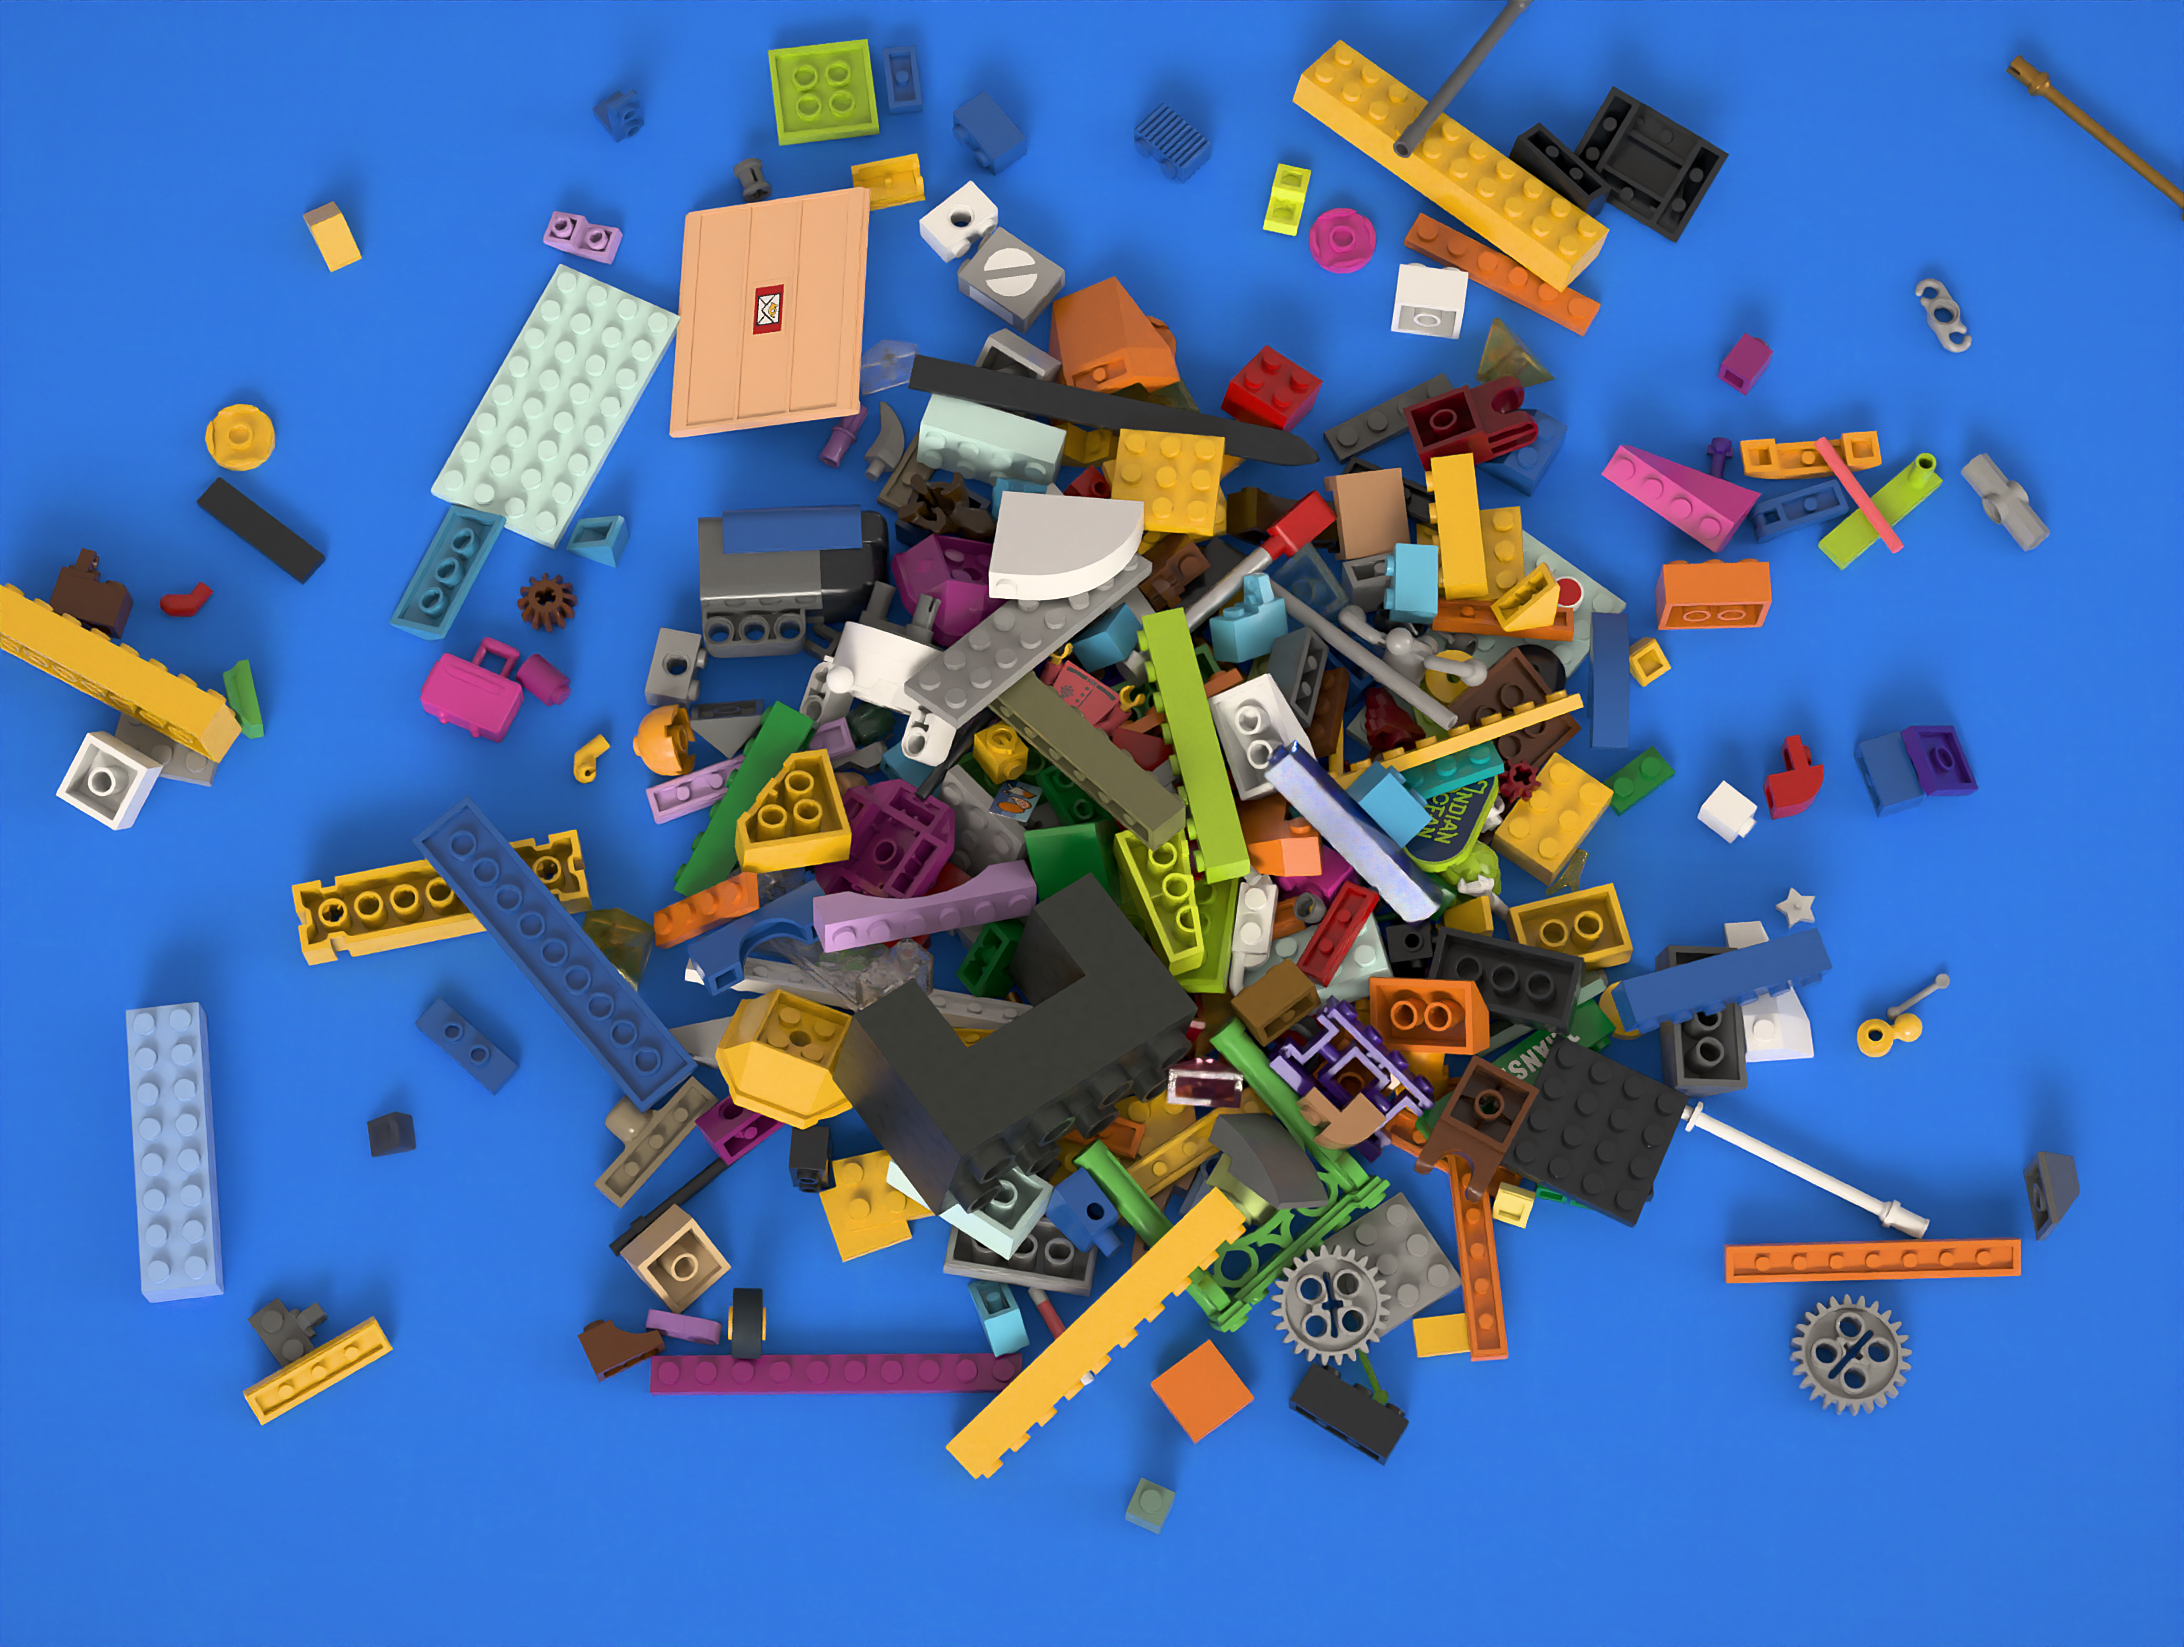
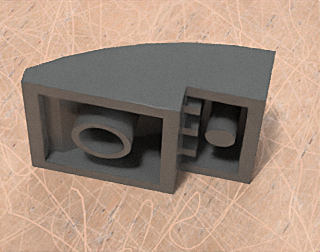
M1268 1113L1218 1115L1208 1141L1232 1158L1228 1173L1277 1210L1326 1207L1329 1200L1312 1162L1294 1137Z

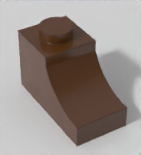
M602 1319L594 1321L583 1328V1333L577 1335L599 1383L650 1359L651 1356L667 1351L658 1329L648 1333H629L614 1326L612 1320L606 1322Z

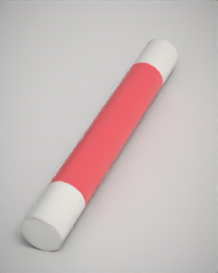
M1030 1288L1028 1293L1056 1340L1066 1331V1328L1043 1289ZM1089 1371L1080 1381L1087 1385L1094 1380V1377Z

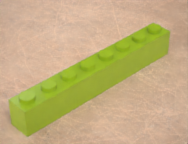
M1180 607L1141 616L1142 630L1136 631L1140 651H1147L1150 661L1144 662L1148 682H1155L1158 692L1152 693L1156 713H1164L1166 723L1160 724L1165 745L1172 744L1174 754L1169 755V762L1173 777L1180 775L1182 786L1177 787V793L1189 810L1190 818L1186 819L1189 840L1196 839L1199 850L1193 851L1198 873L1205 872L1208 884L1245 876L1250 873V859L1184 609Z

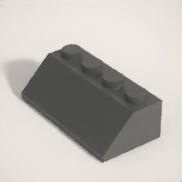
M1668 945L1655 957V969L1657 972L1734 951L1737 948ZM1737 1002L1725 1005L1726 1009L1712 1015H1705L1704 1011L1694 1013L1692 1019L1683 1023L1672 1024L1671 1020L1661 1022L1659 1029L1663 1084L1690 1096L1689 1098H1701L1746 1089L1748 1086L1742 1006H1738Z

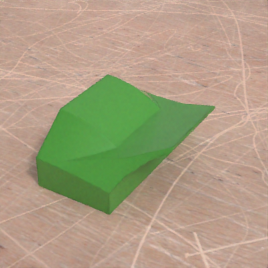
M241 660L236 663L234 668L223 673L228 706L236 713L235 719L241 726V732L250 739L264 737L263 723L249 660Z

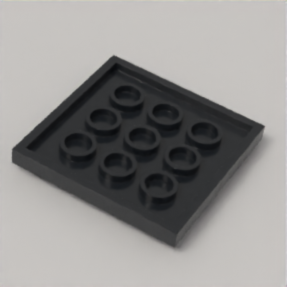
M1557 1034L1551 1043L1533 1085L1539 1089V1092L1499 1165L1633 1228L1637 1223L1690 1096Z

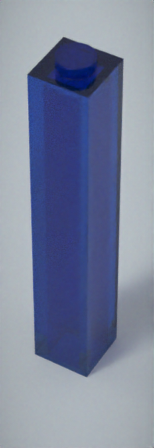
M1296 740L1286 748L1280 745L1267 757L1269 763L1264 777L1412 929L1440 908L1444 892Z

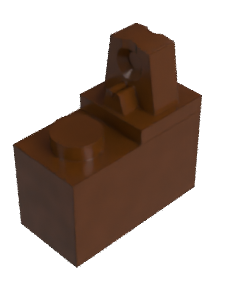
M1170 533L1141 555L1152 562V573L1141 581L1137 587L1157 611L1166 605L1172 609L1182 601L1179 595L1185 591L1184 587L1211 565L1187 534Z
M82 548L75 566H62L49 605L53 608L52 612L60 616L63 613L73 616L81 622V627L88 631L96 628L108 637L121 640L134 601L123 584L112 580H107L105 583L99 581L101 573L96 570L100 558L97 552Z

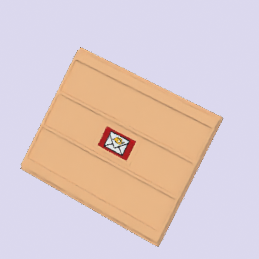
M849 188L688 212V215H685L678 316H681V319L677 326L669 431L672 438L842 417L860 413L859 387L870 188Z

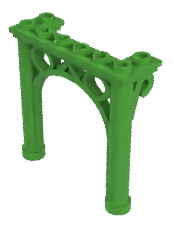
M1237 1016L1221 1026L1209 1038V1041L1220 1051L1283 1127L1294 1137L1302 1149L1305 1151L1306 1147L1324 1168L1325 1173L1316 1172L1320 1180L1325 1182L1328 1187L1327 1197L1329 1201L1326 1207H1316L1314 1209L1295 1208L1301 1215L1315 1218L1293 1238L1290 1235L1289 1227L1295 1215L1290 1213L1291 1209L1276 1210L1262 1225L1239 1237L1232 1245L1224 1241L1215 1250L1220 1256L1211 1264L1212 1274L1207 1269L1203 1271L1198 1266L1188 1276L1193 1282L1186 1288V1291L1204 1310L1206 1316L1210 1319L1208 1322L1210 1327L1223 1333L1228 1330L1235 1332L1249 1319L1246 1314L1252 1309L1249 1303L1253 1306L1259 1303L1270 1292L1267 1287L1278 1278L1282 1281L1286 1278L1280 1269L1285 1267L1293 1270L1295 1268L1291 1260L1293 1256L1300 1258L1304 1254L1305 1249H1310L1315 1253L1319 1245L1324 1244V1241L1321 1239L1331 1229L1334 1232L1339 1231L1351 1220L1349 1215L1351 1211L1355 1208L1364 1209L1366 1206L1372 1209L1386 1197L1384 1190L1391 1185L1386 1179L1379 1178L1377 1175L1367 1174L1346 1149H1327L1312 1140L1321 1131V1128L1318 1125H1311L1303 1118L1300 1113L1301 1108L1296 1104L1301 1096L1269 1065V1059L1244 1031L1246 1026ZM1099 1137L1085 1146L1071 1160V1163L1077 1169H1080L1082 1166L1112 1205L1150 1249L1174 1227L1112 1155ZM1338 1186L1343 1191L1340 1196H1338ZM1278 1226L1279 1235L1270 1233ZM1255 1242L1257 1247H1261L1267 1243H1274L1280 1249L1258 1268V1255L1253 1248L1247 1245ZM1242 1250L1249 1258L1248 1268L1240 1277L1228 1280L1221 1272L1224 1256L1227 1251ZM1226 1286L1235 1289L1230 1294H1228L1223 1287Z

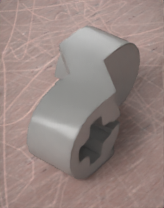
M885 741L873 743L861 750L856 749L857 753L832 761L833 772H844L854 768L871 775L881 770L879 767L882 754L889 749Z

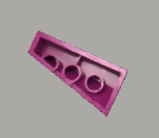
M1620 445L1601 473L1605 478L1714 553L1724 550L1761 495V493L1672 462L1669 459L1631 445Z

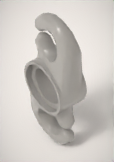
M1934 278L1920 281L1916 285L1914 292L1917 296H1921L1926 287H1932L1937 292L1936 297L1933 299L1925 297L1920 299L1921 305L1925 307L1927 312L1926 320L1929 327L1935 332L1945 349L1953 353L1967 350L1972 342L1970 335H1965L1960 344H1955L1950 340L1951 333L1959 332L1965 334L1967 330L1960 321V309L1957 303L1952 300L1942 282ZM1940 308L1947 309L1952 314L1953 319L1949 322H1940L1935 318L1934 311Z

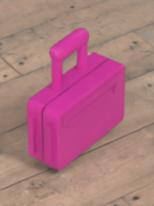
M485 637L482 639L471 663L450 653H444L439 661L436 660L421 688L420 700L423 709L427 713L439 717L438 719L442 724L450 722L469 730L474 738L482 736L496 743L502 742L524 701L521 685L507 679L520 657V652L516 648L496 639ZM487 651L507 659L499 675L479 667Z

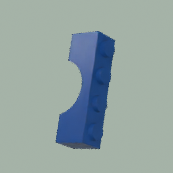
M815 879L794 887L789 893L774 901L765 902L759 909L742 918L731 920L725 927L710 935H703L693 944L687 946L692 966L712 996L745 980L744 965L751 951L762 942L778 937H788L799 940L809 946L819 941L814 928L813 898L825 896L826 894Z

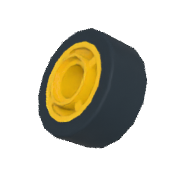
M734 1288L733 1305L729 1306L728 1340H732L731 1357L760 1359L762 1340H765L766 1307H763V1289Z

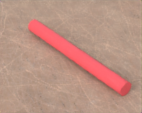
M1826 437L1818 439L1814 446L1893 554L1900 551L1904 544Z

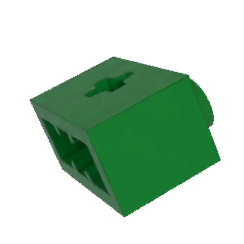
M1005 919L986 923L955 975L975 997L1005 998L1014 984L1007 971L1025 928V925L1019 919Z

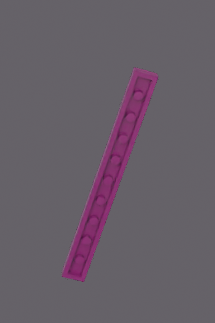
M994 1353L761 1355L760 1359L732 1358L731 1355L651 1356L650 1393L651 1395L1001 1393L1022 1373V1353H1005L995 1357Z

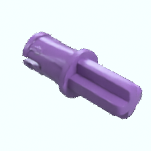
M860 404L859 414L843 416L838 426L832 427L831 432L833 434L819 455L820 460L824 464L832 468H838L849 446L856 443L857 438L855 435L868 415V409Z

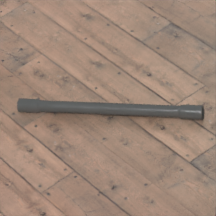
M1508 0L1504 9L1413 123L1409 124L1395 141L1393 149L1398 156L1402 158L1411 156L1425 138V134L1518 16L1525 12L1533 0Z

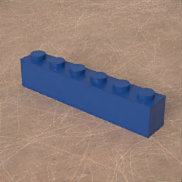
M1818 928L1627 979L1621 981L1611 991L1625 1032L1638 1029L1639 1033L1642 1034L1659 1028L1661 1022L1671 1020L1672 1024H1679L1692 1019L1694 1013L1704 1011L1705 1015L1718 1013L1726 1009L1725 1005L1737 1002L1738 1006L1748 1005L1757 1001L1759 995L1769 993L1770 997H1777L1791 990L1790 987L1801 984L1803 989L1813 987L1823 982L1822 977L1833 967Z

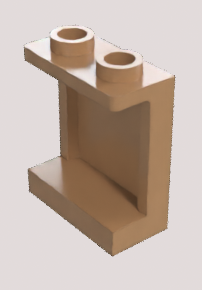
M1401 467L1324 478L1325 492L1333 491L1335 513L1337 515L1340 553L1334 554L1335 561L1346 560L1347 562L1390 553L1396 543L1411 544Z

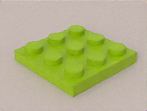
M868 39L768 50L779 146L880 134Z

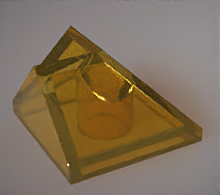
M619 908L587 911L582 929L638 994L655 937L654 926Z

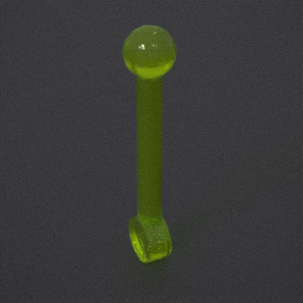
M1357 1348L1356 1350L1375 1392L1373 1399L1385 1405L1389 1399L1388 1393L1381 1390L1366 1353Z

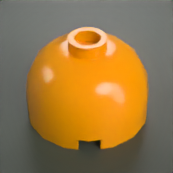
M680 704L662 706L649 712L639 725L638 735H635L633 738V747L636 755L641 756L644 764L652 772L660 775H685L691 773L694 768L696 756L695 754L688 756V741L695 742L694 730L691 728L687 710L679 708Z

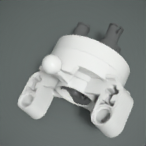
M875 581L866 611L862 610L859 621L857 623L846 621L834 658L825 655L824 661L827 662L819 663L814 668L799 712L813 719L821 726L843 717L847 718L853 698L856 697L866 702L909 715L910 718L901 744L904 755L915 761L936 767L946 760L957 729L904 693V683L946 651L933 638L934 632L931 631L942 601L920 593L911 624L907 623L905 627L890 623L886 616L897 588Z

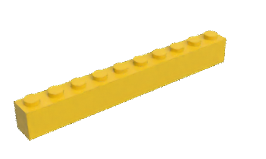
M1215 1186L945 1446L946 1449L975 1479H978L982 1474L987 1479L991 1477L1004 1464L999 1458L1009 1448L1014 1453L1018 1451L1031 1438L1026 1432L1036 1422L1041 1427L1044 1426L1058 1412L1053 1406L1063 1396L1068 1401L1071 1400L1085 1386L1080 1380L1090 1370L1095 1375L1098 1374L1112 1360L1107 1354L1117 1344L1122 1349L1125 1348L1139 1334L1134 1328L1144 1318L1149 1323L1152 1322L1166 1308L1161 1302L1171 1292L1178 1297L1193 1282L1188 1276L1198 1266L1205 1271L1220 1256L1215 1250L1225 1240L1232 1245L1247 1230L1242 1225L1247 1218Z

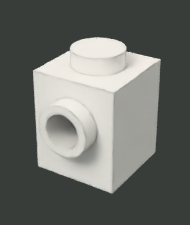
M1723 781L1702 805L1697 818L1731 844L1738 835L1744 838L1754 827L1757 821L1753 819L1757 806Z

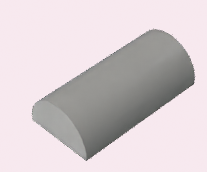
M1042 1216L1012 1257L1007 1260L952 1225L943 1272L1090 1297L1099 1248L1096 1245L1086 1253L1081 1252L1047 1217Z

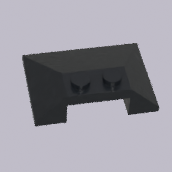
M1614 86L1611 88L1574 151L1577 157L1612 187L1606 199L1607 203L1675 243L1678 242L1730 155Z

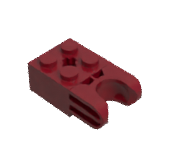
M1505 376L1469 389L1467 384L1403 408L1424 470L1432 471L1431 458L1473 453L1474 465L1533 443L1539 432L1535 419L1526 411L1513 412L1520 408L1524 401L1525 393L1520 380L1513 376Z

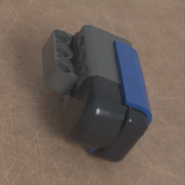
M861 504L723 510L722 517L698 518L702 629L706 650L714 657L735 658L798 654L805 648L807 643V624L817 622L823 624L846 623V621L858 622L862 610L866 611L875 581L891 585L887 521L877 511L861 510ZM789 629L799 632L798 636L792 639L783 637L782 633ZM751 631H760L764 634L759 640H750L746 637ZM719 632L728 635L727 639L722 642L711 640V637Z

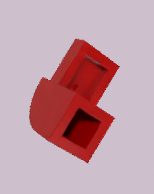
M1800 734L1786 737L1781 747L1787 772L1768 775L1762 787L1772 820L1797 815L1805 811L1815 800L1823 782V764L1811 766L1810 750L1807 745H1802Z

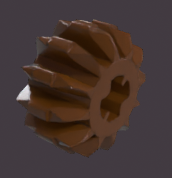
M544 572L541 581H537L536 578L530 576L529 583L531 587L521 586L520 594L523 598L518 599L517 606L519 610L523 611L521 614L522 620L525 623L532 621V628L536 631L545 625L546 631L551 634L553 625L558 624L559 627L565 629L566 623L564 618L574 619L575 611L572 607L577 606L578 600L572 594L574 592L572 584L570 582L563 584V577L559 574L550 580L548 573Z

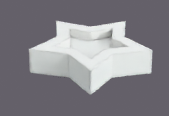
M1791 887L1787 900L1777 904L1775 909L1786 916L1789 929L1799 921L1814 923L1815 919L1810 907L1815 896H1801Z

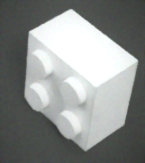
M1420 263L1400 264L1391 331L1459 339L1469 272H1461L1453 267L1442 269L1429 268Z
M106 731L87 733L56 796L115 831L131 828L163 765Z

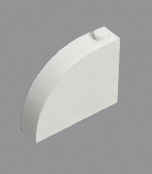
M1003 491L989 568V597L1019 600H1053L1077 595L1105 583L1117 575L1129 563L1139 547L1144 528V502Z

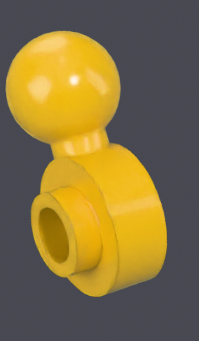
M1912 1013L1901 1014L1896 1018L1893 1025H1889L1880 1019L1867 1020L1861 1024L1857 1032L1858 1048L1869 1057L1884 1056L1892 1048L1894 1039L1899 1038L1905 1042L1916 1040L1922 1033V1022ZM1877 1031L1881 1033L1882 1038L1879 1041H1872L1868 1036L1869 1033Z

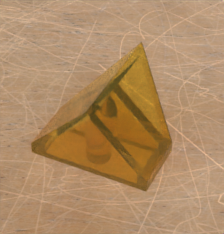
M1493 318L1476 376L1479 382L1485 384L1501 377L1513 376L1520 380L1523 388L1555 379L1509 326L1500 318Z

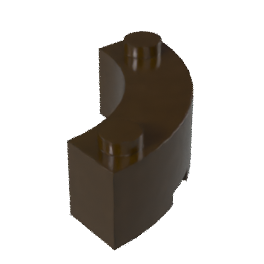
M1253 486L1244 487L1240 492L1227 494L1226 533L1243 542L1259 546L1261 541L1265 542L1271 537L1266 529L1299 500L1278 497ZM1326 501L1335 513L1334 501ZM1337 521L1332 522L1306 546L1319 549L1328 548V553H1340ZM1306 546L1299 553H1306Z

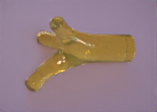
M1576 849L1563 875L1555 884L1545 890L1548 896L1565 886L1571 887L1572 892L1580 891L1579 879L1581 871L1589 857L1585 850Z

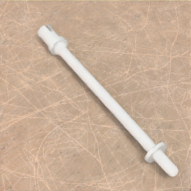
M1700 1101L1695 1109L1686 1105L1681 1116L1682 1119L1688 1121L1685 1128L1686 1131L1690 1132L1694 1125L1878 1215L1879 1220L1882 1221V1226L1886 1228L1892 1226L1916 1239L1923 1237L1930 1220L1900 1207V1202L1893 1200V1202L1888 1201L1884 1203L1702 1113L1703 1103Z

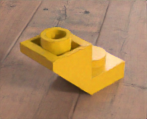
M1069 422L1055 426L1067 431L1061 462L1062 466L1088 468L1093 465L1095 468L1102 466L1103 462L1117 458L1119 437L1112 436L1113 431L1097 429L1086 432Z

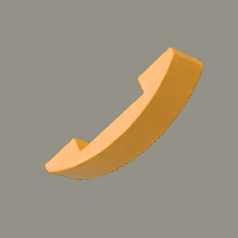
M1877 431L1842 433L1840 439L1828 440L1851 473L1873 468L1882 463ZM1775 438L1746 440L1739 443L1745 476L1780 480L1836 476L1814 446L1816 441L1775 444Z

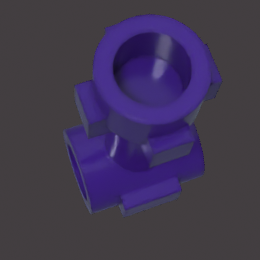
M1715 437L1712 439L1711 445L1708 444L1706 455L1712 457L1709 475L1719 479L1723 478L1725 461L1733 457L1734 448H1731V440Z

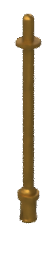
M2018 55L2010 63L2012 67L2009 66L2006 72L2027 87V92L2032 97L2036 95L2046 98L2184 210V192L2051 85L2050 75L2047 72L2041 73L2021 55ZM2184 212L2181 216L2182 221H2184Z

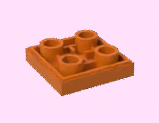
M1210 1339L1150 1383L1152 1389L1194 1444L1198 1443L1254 1401V1396Z

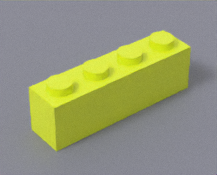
M1185 828L1154 852L1129 830L1115 834L1112 852L1156 955L1173 976L1201 967L1204 945L1198 906H1196L1195 886L1193 874H1191Z

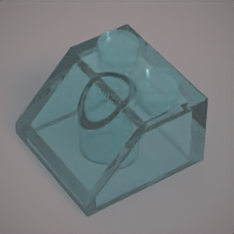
M1311 542L1306 543L1270 577L1332 624L1338 620L1340 611L1348 606L1349 596ZM1286 612L1287 625L1292 632L1306 627Z

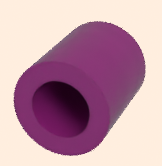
M539 653L530 656L516 674V681L548 707L554 704L561 705L571 693L569 688L571 680Z

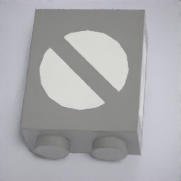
M1000 226L992 235L987 234L981 240L978 252L972 259L967 258L957 272L960 292L1022 334L1029 330L1065 286V270Z

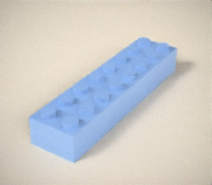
M199 1002L126 1010L142 1294L150 1303L224 1294L206 1013Z

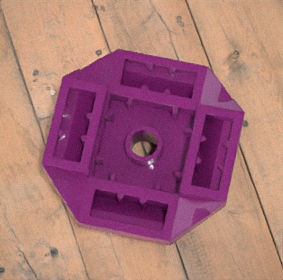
M932 534L908 551L894 555L891 568L903 605L912 616L914 615L920 593L942 601L931 629L934 632L933 638L940 645L951 647L1010 600L989 597V568L994 544Z
M900 778L879 782L868 787L862 785L848 788L842 797V803L852 833L849 860L814 865L815 879L826 895L850 891L879 898L908 899L924 897L926 892L937 884L939 873L954 853L956 811L929 795L926 801H920L914 795L918 788Z

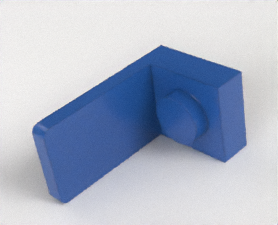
M634 89L624 95L619 90L592 108L595 118L616 143L625 138L635 136L641 127L644 126L639 95Z

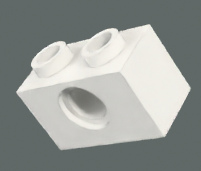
M969 181L919 220L920 236L948 263L955 257L960 258L965 255L971 248L972 243L980 237L984 238L987 234H991L996 229L998 224V208L972 181ZM959 221L968 223L965 227H957L954 224Z

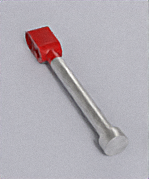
M1316 489L1301 498L1266 529L1271 537L1184 611L1190 633L1244 588V576L1252 573H1261L1283 553L1287 558L1293 556L1336 520L1337 515ZM1132 649L1125 660L1115 663L1120 674L1136 688H1139L1148 680L1144 662L1150 661L1147 651L1141 652L1139 649L1136 652Z

